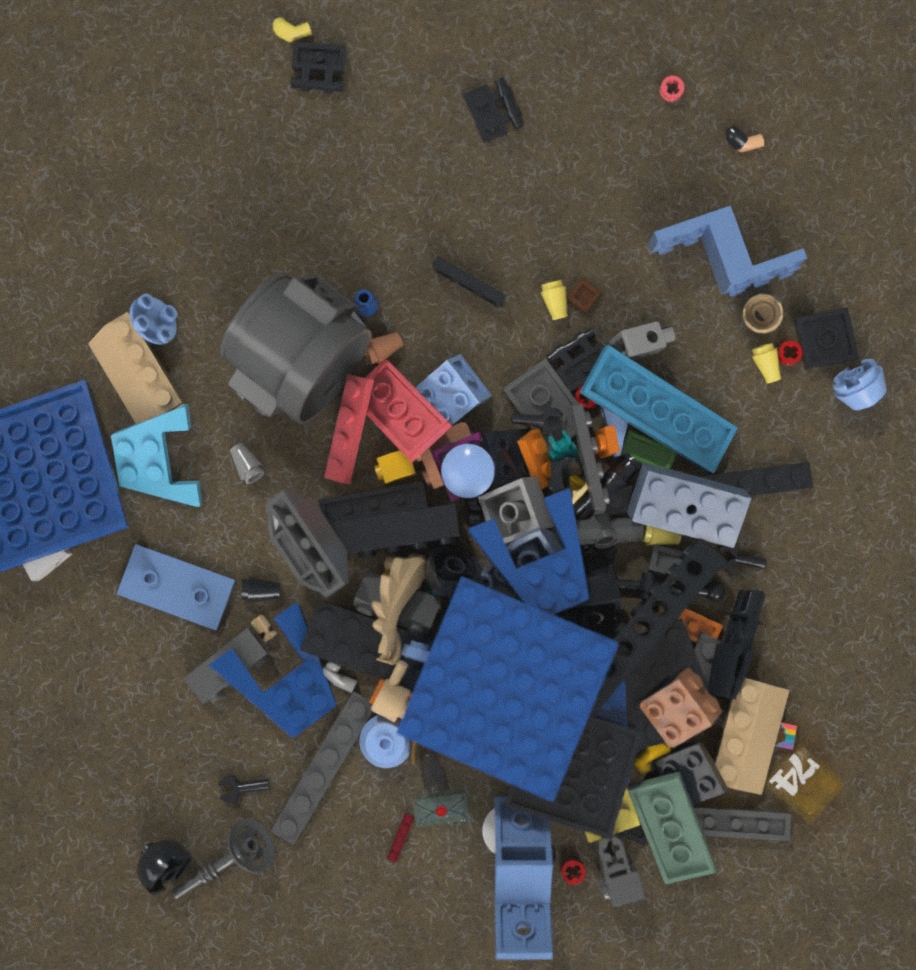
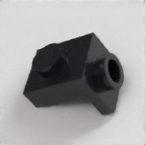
M565 457L560 459V461L551 463V478H549L548 484L552 494L568 488L571 491L570 476L584 473L583 465L577 458Z

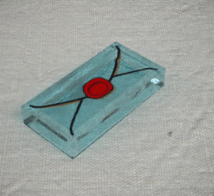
M466 792L413 799L416 827L470 820Z

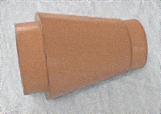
M397 332L371 339L365 353L368 362L371 365L374 363L380 364L403 346L402 339Z

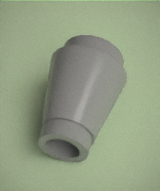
M239 443L230 449L240 479L245 480L246 484L257 481L265 474L263 470L264 465L243 443Z

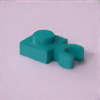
M565 430L562 431L563 437L559 441H555L552 435L549 436L548 441L553 450L548 452L552 462L560 461V459L565 457L577 458L580 462L577 447L573 441L571 442V438Z

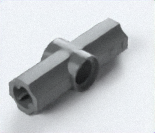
M602 513L592 516L589 520H576L579 543L594 544L598 549L609 548L617 542L641 541L643 538L644 525L633 522L630 518L611 519L609 514Z

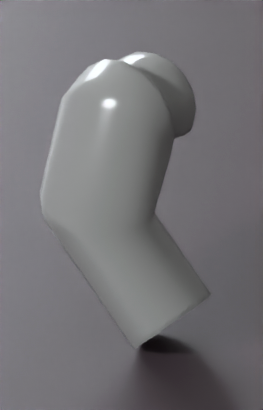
M328 661L326 667H323L325 677L333 685L352 693L357 681L339 673L340 664Z

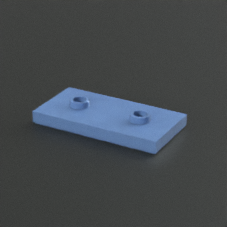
M135 544L117 595L217 631L236 580Z

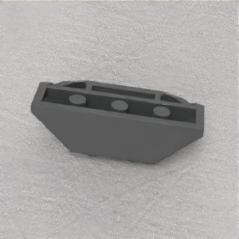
M287 489L282 490L265 504L266 511L268 512L270 539L301 584L328 597L348 583V550L317 504Z

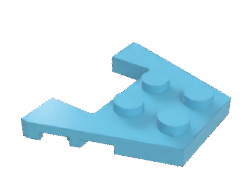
M188 404L181 405L169 412L161 413L149 420L136 423L111 435L119 486L195 507L202 505L200 481L174 482L172 480L165 432L190 430L191 420Z

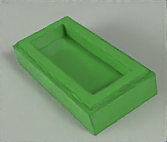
M631 430L627 433L620 456L624 457L626 453H629L641 465L645 462L671 469L677 453L661 443Z

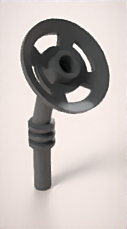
M243 819L235 823L230 829L227 839L229 854L214 863L209 862L208 867L205 865L203 870L198 869L196 875L172 889L171 892L174 898L177 900L200 884H207L208 879L212 881L213 876L218 877L219 872L233 863L251 873H258L267 869L274 859L275 845L273 838L268 835L264 825L253 819ZM246 828V831L241 832L236 837L234 836L239 829ZM255 832L262 838L265 848H260L259 842L253 836ZM241 837H245L244 841H239ZM256 854L254 859H250L249 856ZM261 857L264 858L263 862L260 865L252 866V864L260 860Z

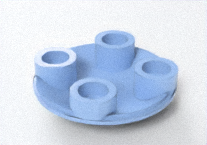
M149 294L141 295L131 304L130 320L134 329L142 338L151 343L162 345L170 342L175 337L177 332L175 320L177 318V311L173 306L166 305Z
M462 444L450 450L445 456L441 468L445 486L453 494L463 498H473L483 494L490 487L495 473V463L486 450L474 444Z

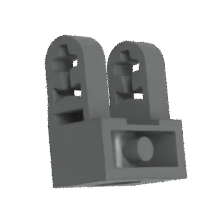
M613 834L612 839L601 837V839L594 841L602 877L598 878V883L604 900H610L612 906L617 907L645 899L638 871L632 861L628 862L623 843L618 835ZM608 841H611L610 846L615 854H609L606 850Z

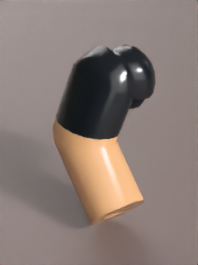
M731 126L726 130L727 142L739 152L764 146L762 134L748 137L736 126Z

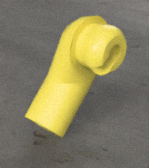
M279 17L273 21V31L275 34L288 42H294L312 35L308 22L295 27L285 21L284 18Z

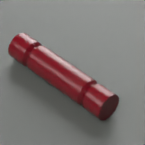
M405 812L387 856L388 860L397 862L415 816Z

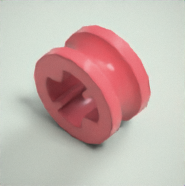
M677 76L666 77L660 86V94L668 102L677 101L684 92V83ZM672 83L676 84V91L678 93L674 94L672 92V94H669L667 92V84H670V86H672Z

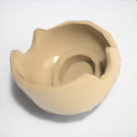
M760 293L751 297L743 308V320L746 326L755 333L766 334L772 332L781 324L783 319L781 302L770 294ZM755 310L759 312L765 321H760L755 317Z

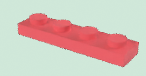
M347 374L324 478L344 484H351L374 380Z

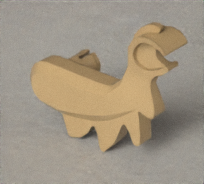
M412 553L405 558L389 554L385 559V569L390 571V576H381V602L373 601L372 603L373 609L379 617L373 623V627L382 634L378 653L383 655L376 659L378 661L395 665L400 660L402 644L396 624L403 607L425 579L427 558L424 555Z

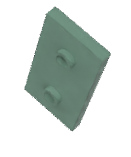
M680 772L629 784L627 788L664 883L669 884L717 873L716 863Z

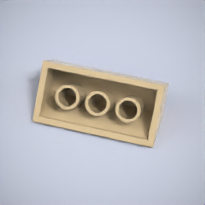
M128 312L106 324L88 343L135 423L149 420L161 413L169 412L186 404L149 341L142 338L134 329Z
M744 678L736 700L730 699L713 761L727 787L762 795L789 690Z

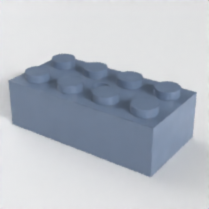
M643 462L627 513L631 521L734 548L751 497L742 488Z

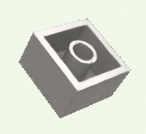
M537 476L521 478L478 497L486 522L492 519L495 520L505 545H509L514 539L538 527L546 530L554 527L543 502L544 495Z

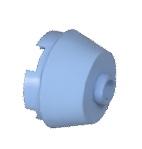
M874 359L861 360L862 366L852 370L847 367L833 379L836 385L832 386L835 390V397L853 410H861L873 406L887 391L883 368L878 366Z
M377 715L364 725L360 734V748L364 757L371 764L381 768H392L400 765L408 758L412 749V740L396 734L402 719L397 717L394 723L381 715Z

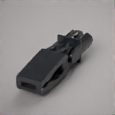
M739 590L733 611L726 612L730 619L721 642H718L716 645L707 692L713 697L736 700L753 658L752 645L757 627L764 624L759 621L765 601V593L763 591Z

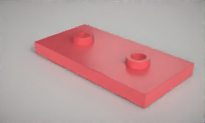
M387 359L382 361L364 377L374 380L366 415L411 463L452 427Z

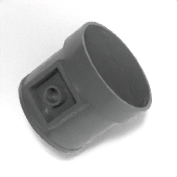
M279 273L258 287L239 309L222 339L220 356L225 361L232 363L234 368L237 369L228 385L234 389V393L238 397L250 401L255 405V409L264 416L271 417L284 412L298 424H305L315 418L336 397L346 383L347 374L352 375L355 372L370 344L371 331L351 316L357 305L316 274L294 277L292 279L286 273Z

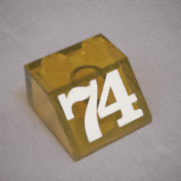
M799 743L794 751L788 754L765 781V785L808 824L815 820L846 785L830 768Z

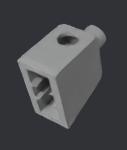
M653 322L623 330L609 340L608 343L609 346L635 361L657 354L666 347V343L675 341V333L671 326L661 328L659 322ZM621 344L625 345V352L622 351Z

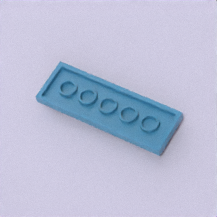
M609 345L604 346L579 392L709 474H714L738 428Z

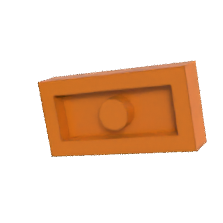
M615 425L603 427L592 433V437H595L598 452L594 453L597 458H607L620 452Z
M535 429L528 432L517 442L531 477L537 476L542 489L549 485L548 480L551 478L552 461L540 429Z
M685 609L678 617V619L682 618L690 640L696 643L701 632L717 639L723 625L689 609Z

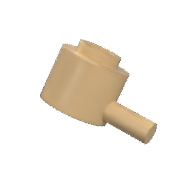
M401 660L398 661L390 679L385 680L371 708V711L394 723L397 717H403L410 701L408 696L411 690L399 685L408 667V664Z

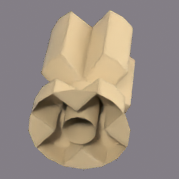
M259 615L251 621V625L258 634H265L263 639L265 643L278 634L276 631L269 630L271 624L264 615Z

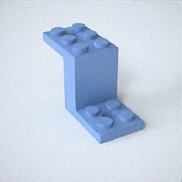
M731 205L655 231L648 242L651 253L658 251L659 255L674 250V245L683 243L684 246H689L698 242V237H701L721 295L729 293L730 297L743 293L745 288L754 284L755 288L770 283V280L776 276H779V279L795 274L794 271L801 268L800 265L807 259L803 248L753 266Z
M494 797L496 959H552L550 894L553 864L550 820L504 807L507 797ZM525 819L529 824L521 826L515 821ZM525 927L530 930V933L522 936L516 930Z

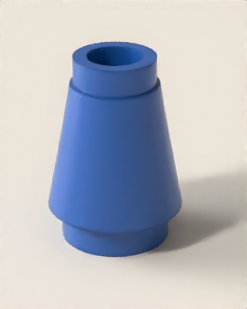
M360 290L353 299V303L357 305L355 311L361 316H371L378 310V297L371 291ZM363 297H369L366 303L360 302V299L363 300Z

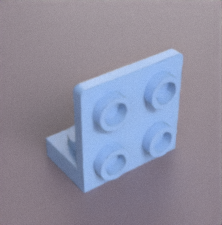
M461 354L446 360L415 387L451 426L474 407L492 396Z

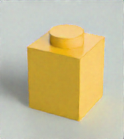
M400 450L378 457V465L374 466L378 480L384 479L386 485L416 475L413 464Z

